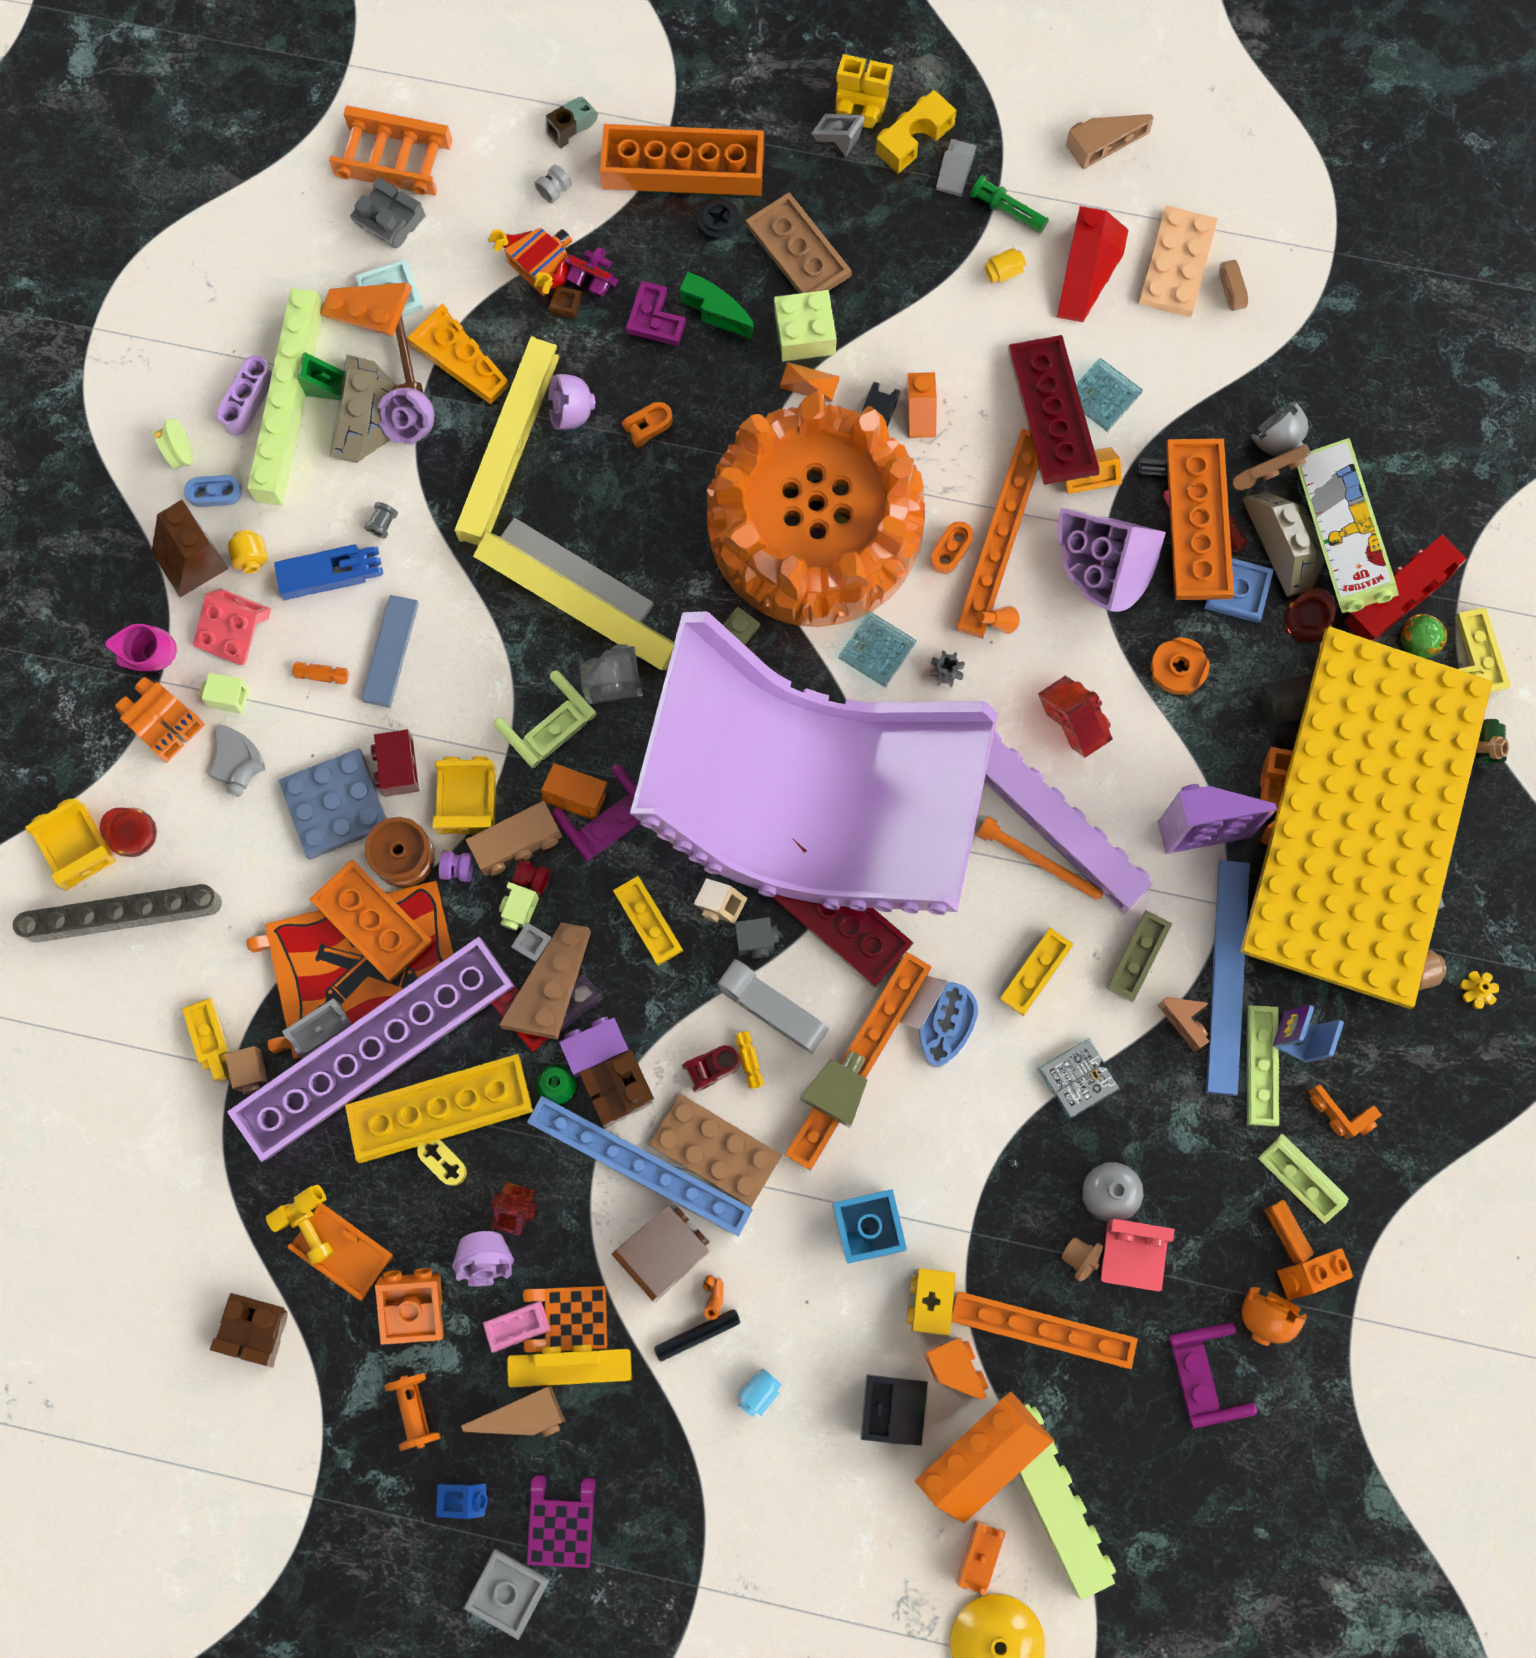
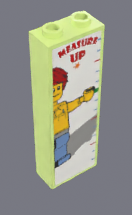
M1350 438L1310 451L1311 454L1305 457L1306 463L1297 468L1341 612H1357L1366 605L1390 601L1393 597L1398 596L1399 593Z

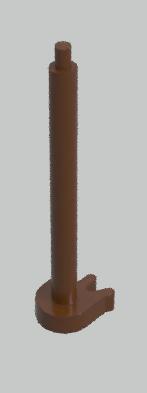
M401 314L395 331L406 383L394 385L393 389L410 387L423 393L422 384L415 382Z

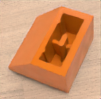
M956 1337L922 1352L935 1382L980 1400L987 1398L984 1390L989 1389L982 1371H975L971 1360L976 1359L968 1341H962L961 1337Z

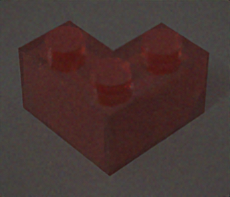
M1065 675L1038 693L1046 715L1062 726L1070 747L1084 758L1113 740L1109 731L1111 724L1100 708L1102 705L1100 697L1096 692H1090L1084 688L1079 681L1075 682Z

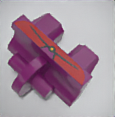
M598 247L594 253L586 250L584 258L590 260V264L570 254L566 260L570 264L566 279L581 287L587 274L593 276L588 290L601 297H604L610 285L615 287L618 279L613 277L612 274L600 269L601 266L608 269L611 265V261L605 259V249Z

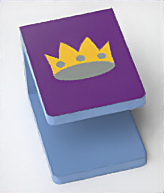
M1311 1005L1287 1010L1283 1013L1272 1046L1305 1063L1330 1058L1334 1055L1344 1022L1335 1020L1313 1025L1310 1023L1314 1007Z

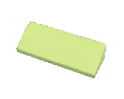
M1281 1134L1258 1157L1324 1224L1347 1205L1348 1197L1285 1135Z

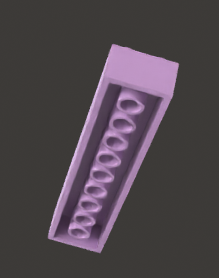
M477 937L227 1111V1113L260 1161L268 1160L515 986L482 938Z

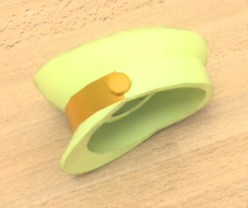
M169 418L161 429L157 431L151 430L161 453L173 468L178 469L192 464L193 452L185 428L178 420Z

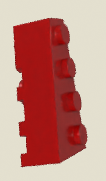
M1442 534L1425 550L1420 549L1409 559V564L1405 567L1401 565L1393 572L1399 593L1398 596L1385 603L1376 602L1364 606L1363 609L1357 612H1349L1350 615L1344 623L1356 636L1375 641L1448 581L1465 562L1466 558Z

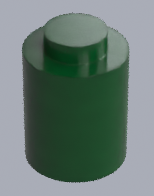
M1498 719L1483 720L1479 742H1490L1493 736H1501L1503 739H1506V725L1500 723ZM1476 752V760L1479 763L1496 764L1507 760V756L1501 759H1492L1489 753Z

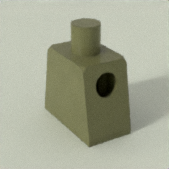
M849 1051L842 1065L830 1059L802 1093L800 1100L850 1128L867 1083V1079L858 1074L865 1058L853 1051Z

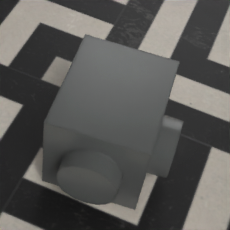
M770 917L735 922L739 956L751 955L752 958H763L769 956V952L774 951V943L779 942L777 925L771 926Z

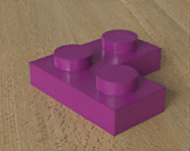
M641 281L626 326V333L679 346L686 325V318L662 312L668 294L667 287Z

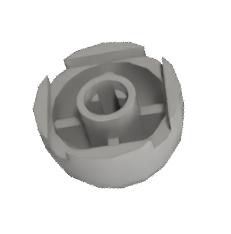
M1297 402L1290 403L1289 405L1292 409L1287 412L1281 408L1257 428L1259 431H1262L1258 436L1252 434L1251 439L1264 453L1271 456H1279L1304 445L1302 440L1308 433L1309 425L1304 411Z
M1106 1162L1093 1168L1085 1177L1082 1200L1088 1212L1096 1219L1109 1222L1111 1219L1125 1221L1133 1217L1140 1209L1144 1197L1143 1184L1138 1174L1129 1166L1118 1162Z

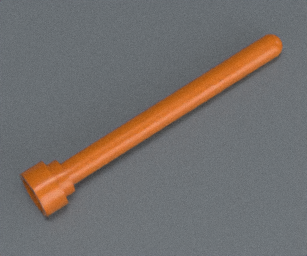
M989 816L986 817L976 834L977 837L984 841L987 839L990 841L996 840L1093 899L1099 900L1102 898L1103 892L1101 889L1001 831V827L996 824L998 821Z

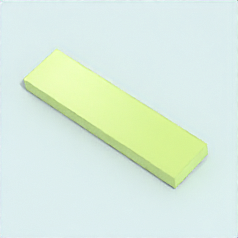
M1249 1005L1246 1007L1247 1125L1277 1127L1279 1126V1049L1272 1045L1279 1028L1278 1007Z

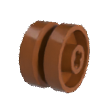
M404 817L387 818L376 824L368 834L365 843V857L371 869L388 885L398 888L413 887L424 881L431 873L436 860L435 847L424 829L415 821Z

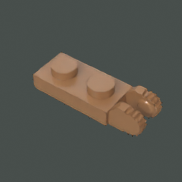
M1301 445L1243 471L1235 476L1232 482L1235 489L1242 491L1255 485L1257 478L1262 477L1266 481L1279 475L1278 469L1289 465V468L1293 469L1306 463L1305 457L1311 454L1308 445Z

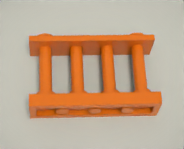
M346 105L343 115L351 132L343 157H329V163L334 175L346 180L351 178L374 183L379 177L396 188L414 191L419 195L430 194L436 196L437 188L434 178L430 176L437 150L440 148L450 150L453 140L449 126ZM363 133L376 135L368 163L353 160L361 134ZM389 138L402 140L394 168L379 166L386 140ZM415 143L428 145L419 174L404 171L412 144Z

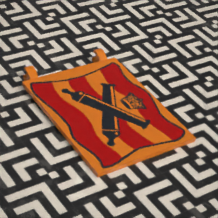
M437 881L386 893L433 940V943L391 983L320 910L266 923L267 935L248 938L246 941L247 947L253 953L270 948L286 1027H290L333 998L341 1005L352 1024H354L453 955ZM286 1037L273 1038L268 1041V1048L273 1053H281L291 1049L294 1060L301 1058L294 1051L293 1045Z

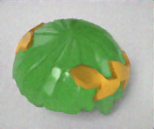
M1427 614L1414 615L1405 622V626L1401 631V645L1404 646L1407 653L1425 659L1436 656L1446 644V627L1434 616Z

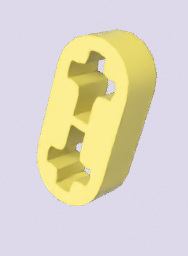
M441 1140L418 1146L417 1152L421 1161L443 1183L449 1186H456L465 1180L467 1174L466 1166ZM428 1144L432 1146L438 1144L439 1147L436 1151L442 1157L439 1161L431 1155L426 1158L425 1155L428 1151L425 1147ZM445 1162L452 1167L458 1165V1178L450 1177L447 1179L445 1176L448 1174V1171L442 1165Z

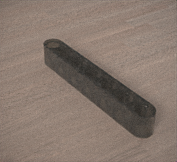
M197 884L25 911L15 917L13 930L18 936L30 942L38 943L210 916L220 910L222 899L210 886ZM206 894H210L209 903L200 906L201 898ZM181 898L180 907L176 910H171L173 901ZM152 903V910L148 914L143 915L142 909L144 906ZM123 907L122 916L114 920V912L118 908ZM93 912V920L85 924L86 915ZM64 916V924L56 929L57 920ZM35 921L34 930L27 933L28 924Z

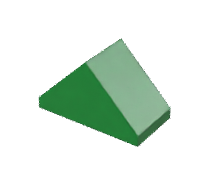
M304 352L302 353L297 379L306 396L339 400L344 371Z

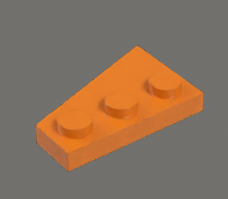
M408 283L332 288L328 291L320 314L327 319L393 337L412 286Z

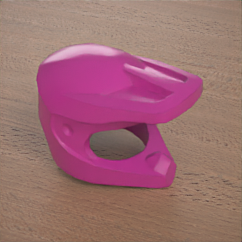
M145 624L130 625L109 638L106 642V647L116 655L119 666L136 671L164 669L171 665L177 654L176 642L168 632L159 627Z

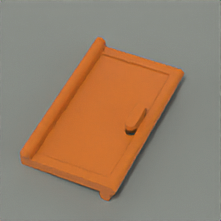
M321 1203L313 1212L314 1216L309 1220L322 1244L329 1242L334 1254L312 1265L306 1255L311 1249L301 1231L293 1243L288 1245V1249L356 1299L362 1301L388 1262L392 1260L393 1254Z

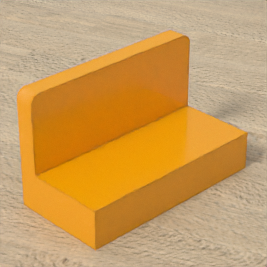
M1112 447L1095 450L1100 468L1099 475L1064 481L1067 494L1122 484L1121 460Z

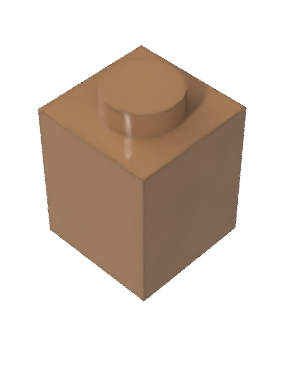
M252 1046L225 1054L232 1089L247 1095L255 1093L260 1089V1086L269 1083L261 1049Z

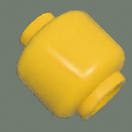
M238 531L233 534V537L228 542L231 564L235 569L241 570L246 574L258 572L260 567L267 562L268 555L264 539L254 531Z

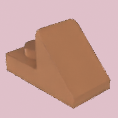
M1167 997L1157 1005L1194 1052L1209 1042L1206 1037L1208 1035L1206 1029L1200 1022H1194L1191 1018L1207 1006L1208 1003Z

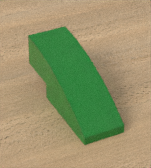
M687 272L680 288L681 303L701 310L702 322L752 339L754 335L753 321L745 310L718 286L700 276Z

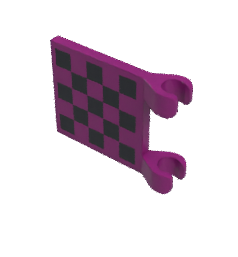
M534 1476L531 1481L527 1565L590 1568L595 1479L585 1478L582 1481L581 1501L544 1499L546 1477Z

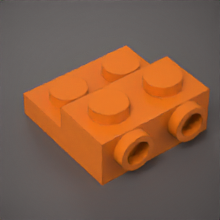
M420 1268L414 1271V1275H402L400 1270H391L385 1272L383 1277H379L375 1285L381 1345L443 1339L441 1311L443 1299L440 1273H432L431 1268Z

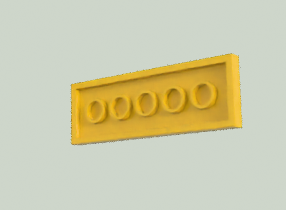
M518 1054L345 1105L355 1158L359 1164L533 1112L521 1059Z

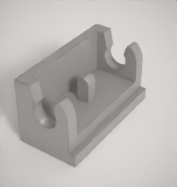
M333 998L282 1032L293 1045L297 1055L303 1059L351 1026L352 1022L341 1005Z

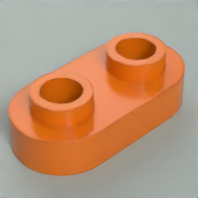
M958 521L948 526L931 554V565L935 571L941 574H948L957 568L973 541L974 533L970 525ZM961 536L964 540L957 542L954 537ZM947 558L949 563L943 564L940 562V559Z

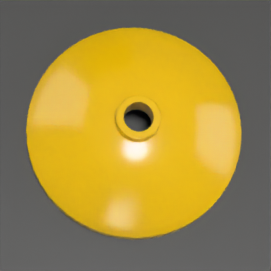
M988 1594L969 1602L955 1619L950 1636L952 1658L1045 1657V1636L1037 1616L1022 1601L1005 1594ZM1003 1642L1006 1645L1005 1651L1000 1654L996 1653L994 1650L995 1644Z

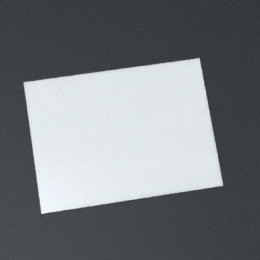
M927 975L899 1023L920 1030L948 981Z

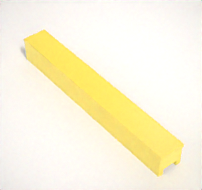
M533 336L529 340L457 522L455 533L461 542L465 541L479 546L485 533L492 532L559 360V355L555 354L557 349L555 344L535 339Z
M489 532L485 533L473 557L658 669H668L675 642L501 537Z

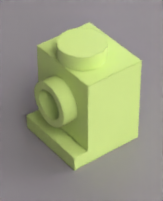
M508 882L507 889L510 895L505 896L501 902L499 912L502 913V921L500 925L517 931L518 927L523 929L525 924L530 922L539 897L532 890Z

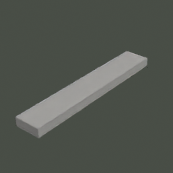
M515 517L501 536L502 539L640 622H643L654 606L651 600Z

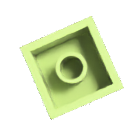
M829 290L774 297L775 319L782 362L836 355V333Z

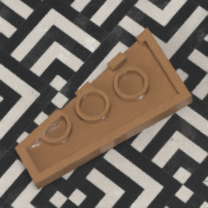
M566 923L559 925L499 1025L502 1029L558 1040L591 934L588 927Z

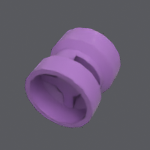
M442 851L439 863V878L443 880L458 878L460 881L470 882L474 866L473 854L462 853L461 855H456L452 851Z

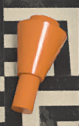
M1005 606L990 612H977L976 621L988 623L1005 634H1011L1017 629L1020 616L1016 608Z

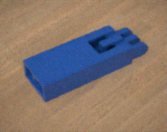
M354 544L274 562L279 594L285 601L366 583L365 579L382 576L384 574L383 568L375 567L382 564L381 558L373 557L379 555V548L374 546L359 550L357 545ZM340 566L341 570H345V567L352 566L351 571L333 573V567Z

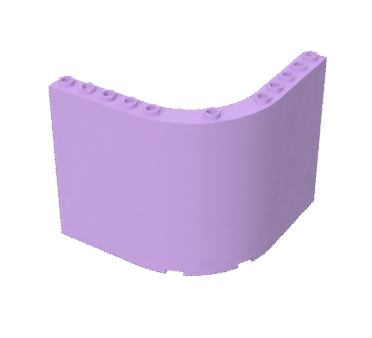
M683 612L630 814L640 820L642 826L654 830L657 833V837L672 843L674 849L687 854L689 860L705 866L704 870L706 872L720 874L736 882L759 889L758 893L764 896L774 897L778 894L793 899L820 903L824 907L834 910L840 909V906H847L857 911H865L866 908H875L882 912L901 909L912 914L918 913L919 910H925L936 915H945L946 912H958L998 713L985 701L864 702L846 699L845 704L828 701L829 695L807 688L801 692L790 687L791 681L780 676L764 664L709 612ZM796 842H798L807 851L804 853L801 850V848L796 844Z

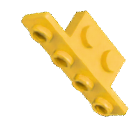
M592 1345L573 1346V1352L561 1353V1346L543 1347L542 1354L513 1355L508 1357L509 1387L630 1381L632 1379L631 1351L629 1349L592 1351Z

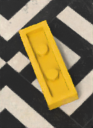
M639 876L613 890L657 966L683 952L682 947Z
M1049 928L999 1000L1024 1017L1074 944L1052 928Z

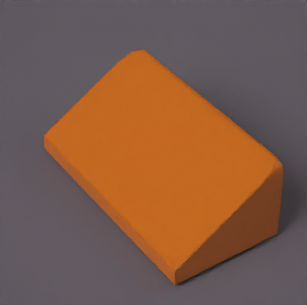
M1281 1200L1265 1208V1213L1292 1262L1298 1264L1307 1261L1314 1254L1287 1203Z

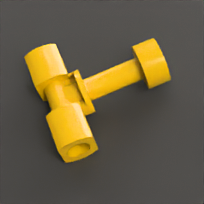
M318 1184L307 1188L295 1196L294 1203L280 1206L266 1216V1221L273 1232L282 1230L290 1224L292 1228L299 1226L311 1249L306 1255L312 1265L334 1254L329 1242L322 1244L309 1220L314 1216L311 1210L326 1201L325 1193Z

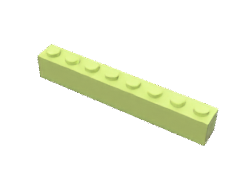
M290 288L247 488L256 502L283 505L306 398L297 379L302 353L306 352L312 356L315 355L323 317L320 314L323 303L317 291Z

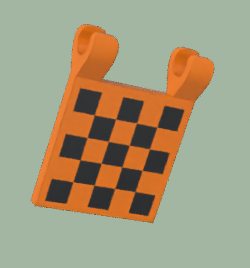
M606 1286L526 1289L523 1291V1300L525 1302L545 1301V1314L551 1330L545 1333L546 1339L525 1340V1352H542L543 1347L560 1346L561 1351L573 1350V1346L592 1345V1349H607Z

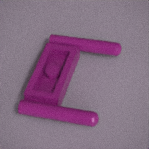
M615 764L611 771L628 792L629 796H625L581 828L579 832L561 808L556 807L551 811L552 817L586 862L641 823L640 820L630 814L637 785L620 764Z
M1233 1322L1169 1335L1170 1345L1173 1350L1172 1354L1192 1429L1257 1414V1407L1254 1403L1219 1410L1220 1406L1202 1341L1235 1334L1236 1326Z

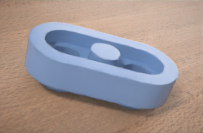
M230 475L195 477L186 483L184 494L188 501L196 507L232 505L239 501L242 496V488L237 479ZM227 490H232L231 494L224 495ZM199 492H205L202 497H197Z

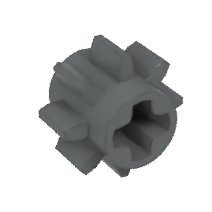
M943 650L940 659L932 658L931 664L936 668L930 670V676L937 677L938 686L942 683H948L950 687H953L955 678L958 680L963 679L964 674L958 670L964 668L965 662L958 661L956 658L957 652L950 655L946 654ZM943 666H947L948 669H952V672H948L947 669L943 668Z

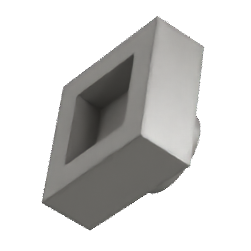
M526 923L511 948L537 963L552 937Z

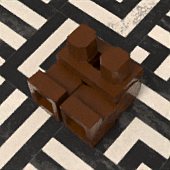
M632 1050L594 1068H588L579 1072L604 1129L653 1103L654 1097Z
M230 1292L220 1321L221 1326L209 1350L260 1365L274 1367L288 1312L284 1310V1307Z

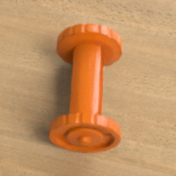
M425 1373L411 1377L405 1375L400 1378L401 1380L384 1385L386 1391H396L407 1441L399 1444L400 1451L415 1446L419 1449L424 1447L425 1443L441 1439L439 1433H429L418 1383L426 1380ZM406 1390H409V1391H410V1394H411V1399H410V1400H408V1399L406 1398V1393H405Z

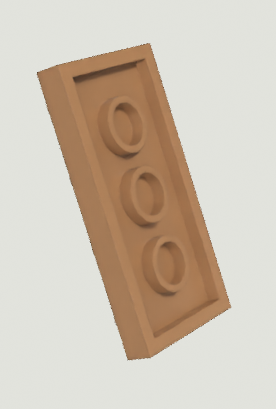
M790 192L746 219V227L799 294L831 290L852 276V270Z
M681 1093L649 1143V1146L751 1208L782 1157L777 1151Z

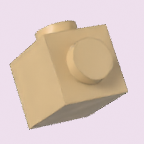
M706 878L694 905L703 911L702 916L712 922L717 923L720 919L735 924L747 898L730 885Z

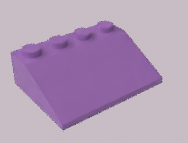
M1199 784L1184 786L1158 820L1165 852L1169 854L1249 839L1277 810V807L1272 802L1212 786L1199 787Z

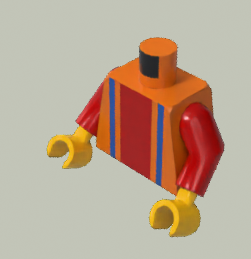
M543 228L518 234H505L499 229L492 230L488 242H495L494 250L500 252L502 248H506L505 254L508 264L542 296L548 294L550 289L562 286L565 283L569 265L566 262L568 256L564 248L572 242V239L564 229L559 230L553 237Z

